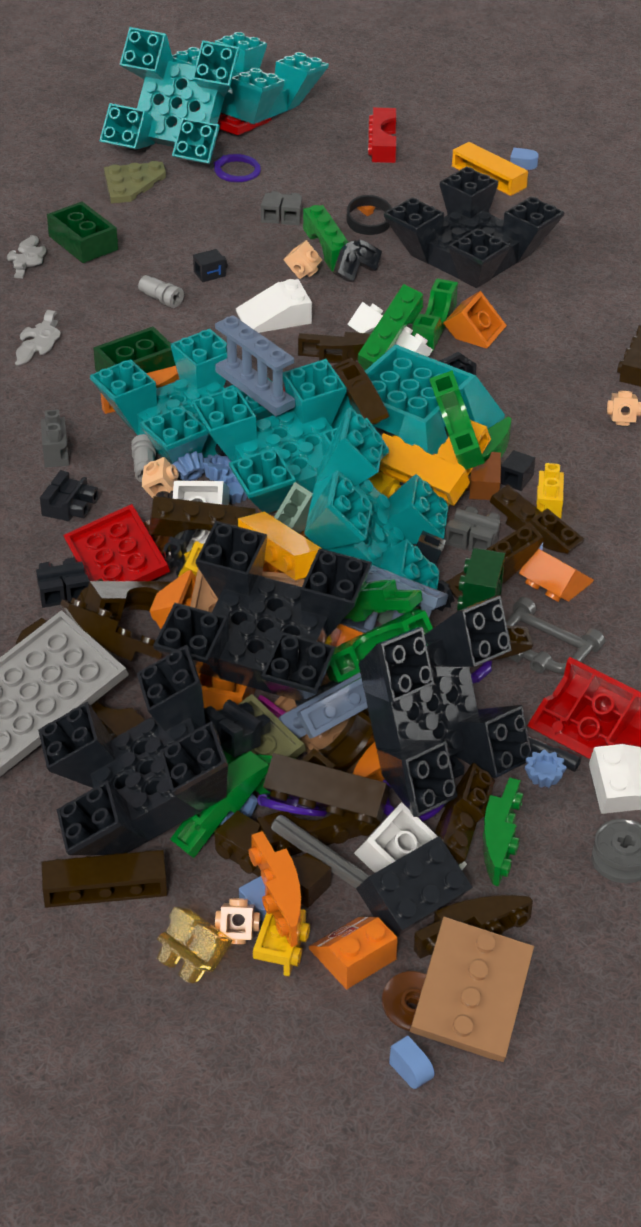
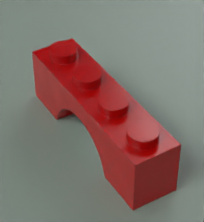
M373 107V115H369L368 156H372V162L395 163L396 136L391 135L396 134V108Z

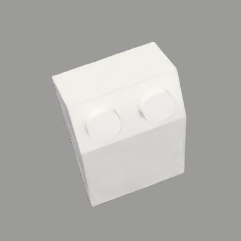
M299 279L278 282L236 308L240 320L258 333L312 324V302Z
M174 481L173 499L229 505L230 488L224 481ZM184 531L177 534L175 538L180 539ZM196 531L186 548L187 552L191 550L195 541L201 544L205 543L210 531Z
M625 744L594 747L589 767L601 814L641 810V747Z
M401 802L354 854L376 873L438 836L418 817H413L410 810ZM464 861L459 865L461 870L464 869L467 863Z

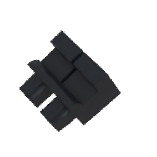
M60 470L52 480L51 485L49 484L40 496L41 514L45 517L70 521L73 516L84 519L89 510L88 502L95 504L98 500V488L87 485V477H82L80 481L71 479L69 472Z
M75 557L65 559L63 565L53 566L50 562L40 563L39 569H36L42 608L61 605L62 599L65 600L64 591L67 601L71 602L72 598L78 599L81 591L89 586L90 581L85 574L83 562H77Z
M229 699L221 710L217 711L212 706L204 708L205 723L208 724L211 721L214 723L222 749L232 757H237L261 746V736L270 733V718L264 714L255 717L253 707L247 702L237 705Z

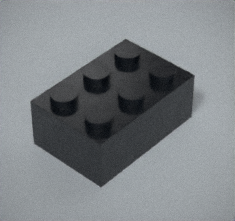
M438 836L372 874L356 890L372 915L378 917L396 936H399L432 916L436 910L455 902L473 887L441 837Z

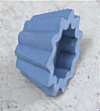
M197 451L191 454L186 453L184 457H179L178 461L173 463L178 470V478L182 481L197 480L205 472L202 453H197Z
M218 454L215 456L208 455L207 458H203L206 477L209 480L218 481L223 479V475L229 476L233 473L229 467V462L232 461L227 456H220Z
M233 473L229 476L223 475V479L218 480L224 481L230 488L229 502L232 504L236 502L241 503V501L247 499L246 493Z
M542 750L541 753L533 752L532 757L526 758L527 765L525 770L533 784H538L539 787L546 786L550 788L551 785H556L567 767L563 765L564 759L557 757L556 752L548 753L546 750Z

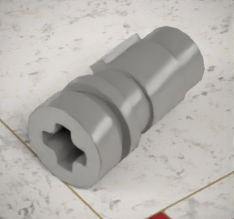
M148 275L143 276L139 281L138 288L141 292L159 300L168 307H177L184 298L182 288L171 283L166 284Z
M145 434L136 436L131 442L134 472L139 482H142L144 466L151 461H155L156 449Z

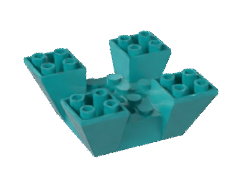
M129 27L120 66L144 79L137 108L109 103L99 141L136 150L155 143L174 147L173 157L210 164L220 127L218 124L224 98L232 82L240 48L202 40L196 66L173 61L167 34Z
M234 32L233 35L223 36V38L215 40V43L236 46L240 48L230 88L223 101L221 113L255 124L299 106L328 69L329 64L322 62L320 58H310L305 53L296 52L295 55L285 56L284 59L276 61L275 74H267L260 69L267 43L260 41L257 37H247L242 32ZM190 47L188 50L178 51L172 55L173 61L196 66L200 49Z
M211 329L203 330L200 333L171 343V350L180 380H176L163 387L156 388V382L131 359L90 375L91 381L123 422L137 435H147L154 445L156 452L162 458L165 457L170 464L178 461L179 457H184L186 453L191 454L195 451L202 453L203 458H207L208 455L214 456L217 454L215 451L217 443L210 436L191 403L193 400L236 387L231 385L224 388L226 379L216 372V363L227 358V343ZM239 389L255 414L256 421L274 415Z
M396 344L365 370L389 414L388 418L381 420L377 424H372L373 427L399 436L405 443L411 446L414 444L418 445L425 452L432 455L438 453L439 447L446 442L448 437L445 431L446 425L429 378L453 370L470 420L487 426V429L503 420L505 414L476 375ZM346 394L331 425L333 429L339 427L346 410L350 407L353 409Z
M327 359L283 372L285 392L295 399V407L278 416L273 415L256 421L255 414L237 387L191 401L193 408L210 436L232 461L229 462V467L247 497L262 512L270 513L278 510L294 482L313 493L318 468L338 427L333 429L331 425L347 392L346 386ZM365 418L366 423L376 431L369 419ZM385 442L383 443L381 459L389 453V448Z
M350 407L346 410L318 468L304 534L314 544L324 550L370 561L376 567L437 590L440 571L434 563L430 562L421 553L418 547L412 544H417L422 531L442 539L444 538L448 504L444 498L439 497L432 490L427 481H423L417 474L412 476L389 498L381 494L368 478L379 471L384 440L377 431H374L366 423L362 415L357 414Z

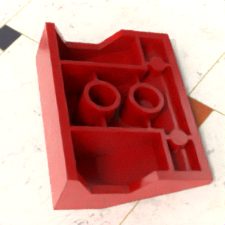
M569 657L566 662L563 678L553 694L542 700L527 727L588 759H591L594 747L619 744L641 747V692Z

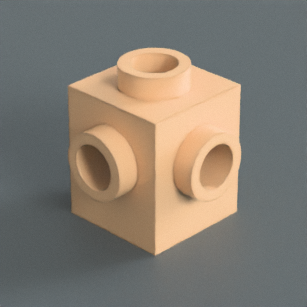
M307 240L295 247L283 259L292 272L300 279L305 275L310 277L318 271L317 265L322 261L321 257Z
M631 391L612 393L611 400L607 402V414L610 415L612 421H616V425L628 426L630 422H636L637 416H641V402H638L637 396L632 394L633 392ZM627 406L629 407V412H621V409Z
M165 457L149 462L144 466L142 487L152 498L160 491L171 493L170 491H173L174 481H177L179 477L177 468L170 464Z
M230 898L229 903L222 905L221 911H216L215 929L220 930V939H228L227 943L246 944V940L253 938L254 931H259L260 913L255 912V904H248V899ZM235 914L243 915L244 923L237 925L233 921V916Z

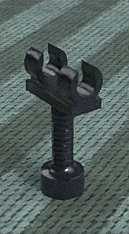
M202 529L185 530L180 539L170 536L169 542L164 546L165 557L167 558L168 553H171V559L167 562L170 572L173 567H178L176 570L177 577L186 562L184 554L187 553L186 548L196 531H201Z

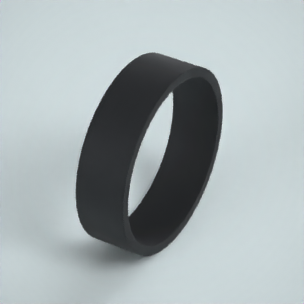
M362 195L354 198L348 204L346 221L354 232L364 235H375L389 229L390 225L387 221L377 225H365L357 222L350 215L354 209L361 206H375L387 212L392 207L385 199L375 195Z

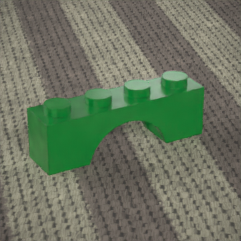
M323 205L303 208V229L310 240L319 239L324 261L330 270L334 271L339 252L348 241Z
M437 278L431 288L426 313H419L412 325V336H415L417 333L428 340L425 345L433 349L432 352L446 327L444 324L445 320L452 314L456 306L458 282Z
M405 284L402 285L358 353V362L364 370L368 369L395 345L399 335L408 324H413L423 308V293Z
M453 370L429 378L458 463L466 470L484 464L485 461Z
M414 609L335 647L336 650L326 671L329 680L339 683L360 673V661L380 642L417 627H423L425 635L433 629L426 611Z

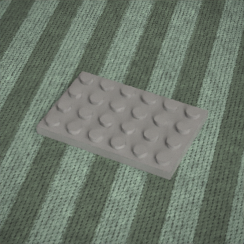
M62 610L0 657V776L41 745L38 731L40 728L86 702L90 705L129 675L121 663L90 635L84 632Z

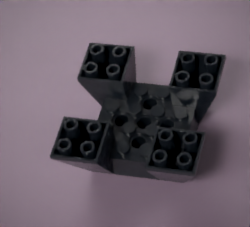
M467 166L440 181L439 186L447 210V216L444 217V212L413 197L384 213V218L411 256L475 288L482 286L498 274L530 256L564 216V211L532 196L505 211L504 220L491 215L489 210L498 187V181Z
M215 521L196 559L198 569L218 598L215 607L211 613L174 603L153 645L154 649L167 656L171 652L187 645L198 673L297 701H302L316 695L336 650L335 646L325 644L327 637L354 608L371 569L372 562L319 548L302 587L262 576L267 534Z
M501 595L493 596L457 611L425 635L423 627H417L380 642L359 663L382 776L403 804L410 810L413 817H419L458 797L449 756L455 755L469 765L475 763L482 770L487 771L492 778H497L525 764L526 758L532 757L523 706L514 705L478 709L469 668L511 651Z
M187 645L171 652L166 657L137 673L147 710L152 717L113 739L88 702L72 709L70 712L38 730L47 769L51 773L93 788L56 809L65 850L68 855L128 853L226 798L228 764L214 723L212 721L208 724L205 723L202 685Z

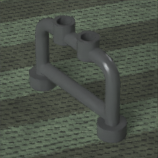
M520 597L513 605L514 613L506 620V625L516 626L522 621L579 648L571 657L579 662H582L591 651H599L605 644V637L596 629H589L581 638L534 616L536 605L527 597ZM528 650L508 657L517 663L523 658L531 661V669L540 674L546 669L555 673L565 672L566 662H556L544 651L537 653L533 650Z

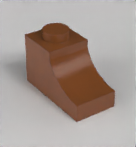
M491 452L489 459L484 464L473 467L470 476H468L470 484L465 489L469 490V499L490 500L492 495L500 490L501 452Z

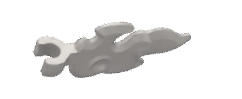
M30 235L29 238L19 244L18 251L22 254H17L15 250L8 253L7 260L13 261L14 268H16L14 278L23 279L26 267H34L42 263L43 257L46 254L45 246L36 247L39 243L37 236Z
M47 310L42 323L35 325L36 328L26 327L21 332L20 340L23 341L28 337H33L34 339L24 341L17 349L16 366L29 362L37 351H39L40 355H44L52 349L54 342L60 337V331L55 328L58 320H54L57 314L56 311Z

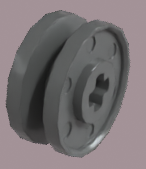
M614 819L602 824L596 831L591 859L594 868L603 877L613 882L624 884L641 880V824L639 822L628 819Z

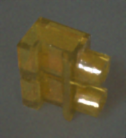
M174 906L169 915L172 921L167 931L157 938L163 945L156 959L168 967L175 968L181 957L185 960V963L178 973L179 976L189 983H197L205 971L213 972L233 940L213 925H209L208 921L191 909Z

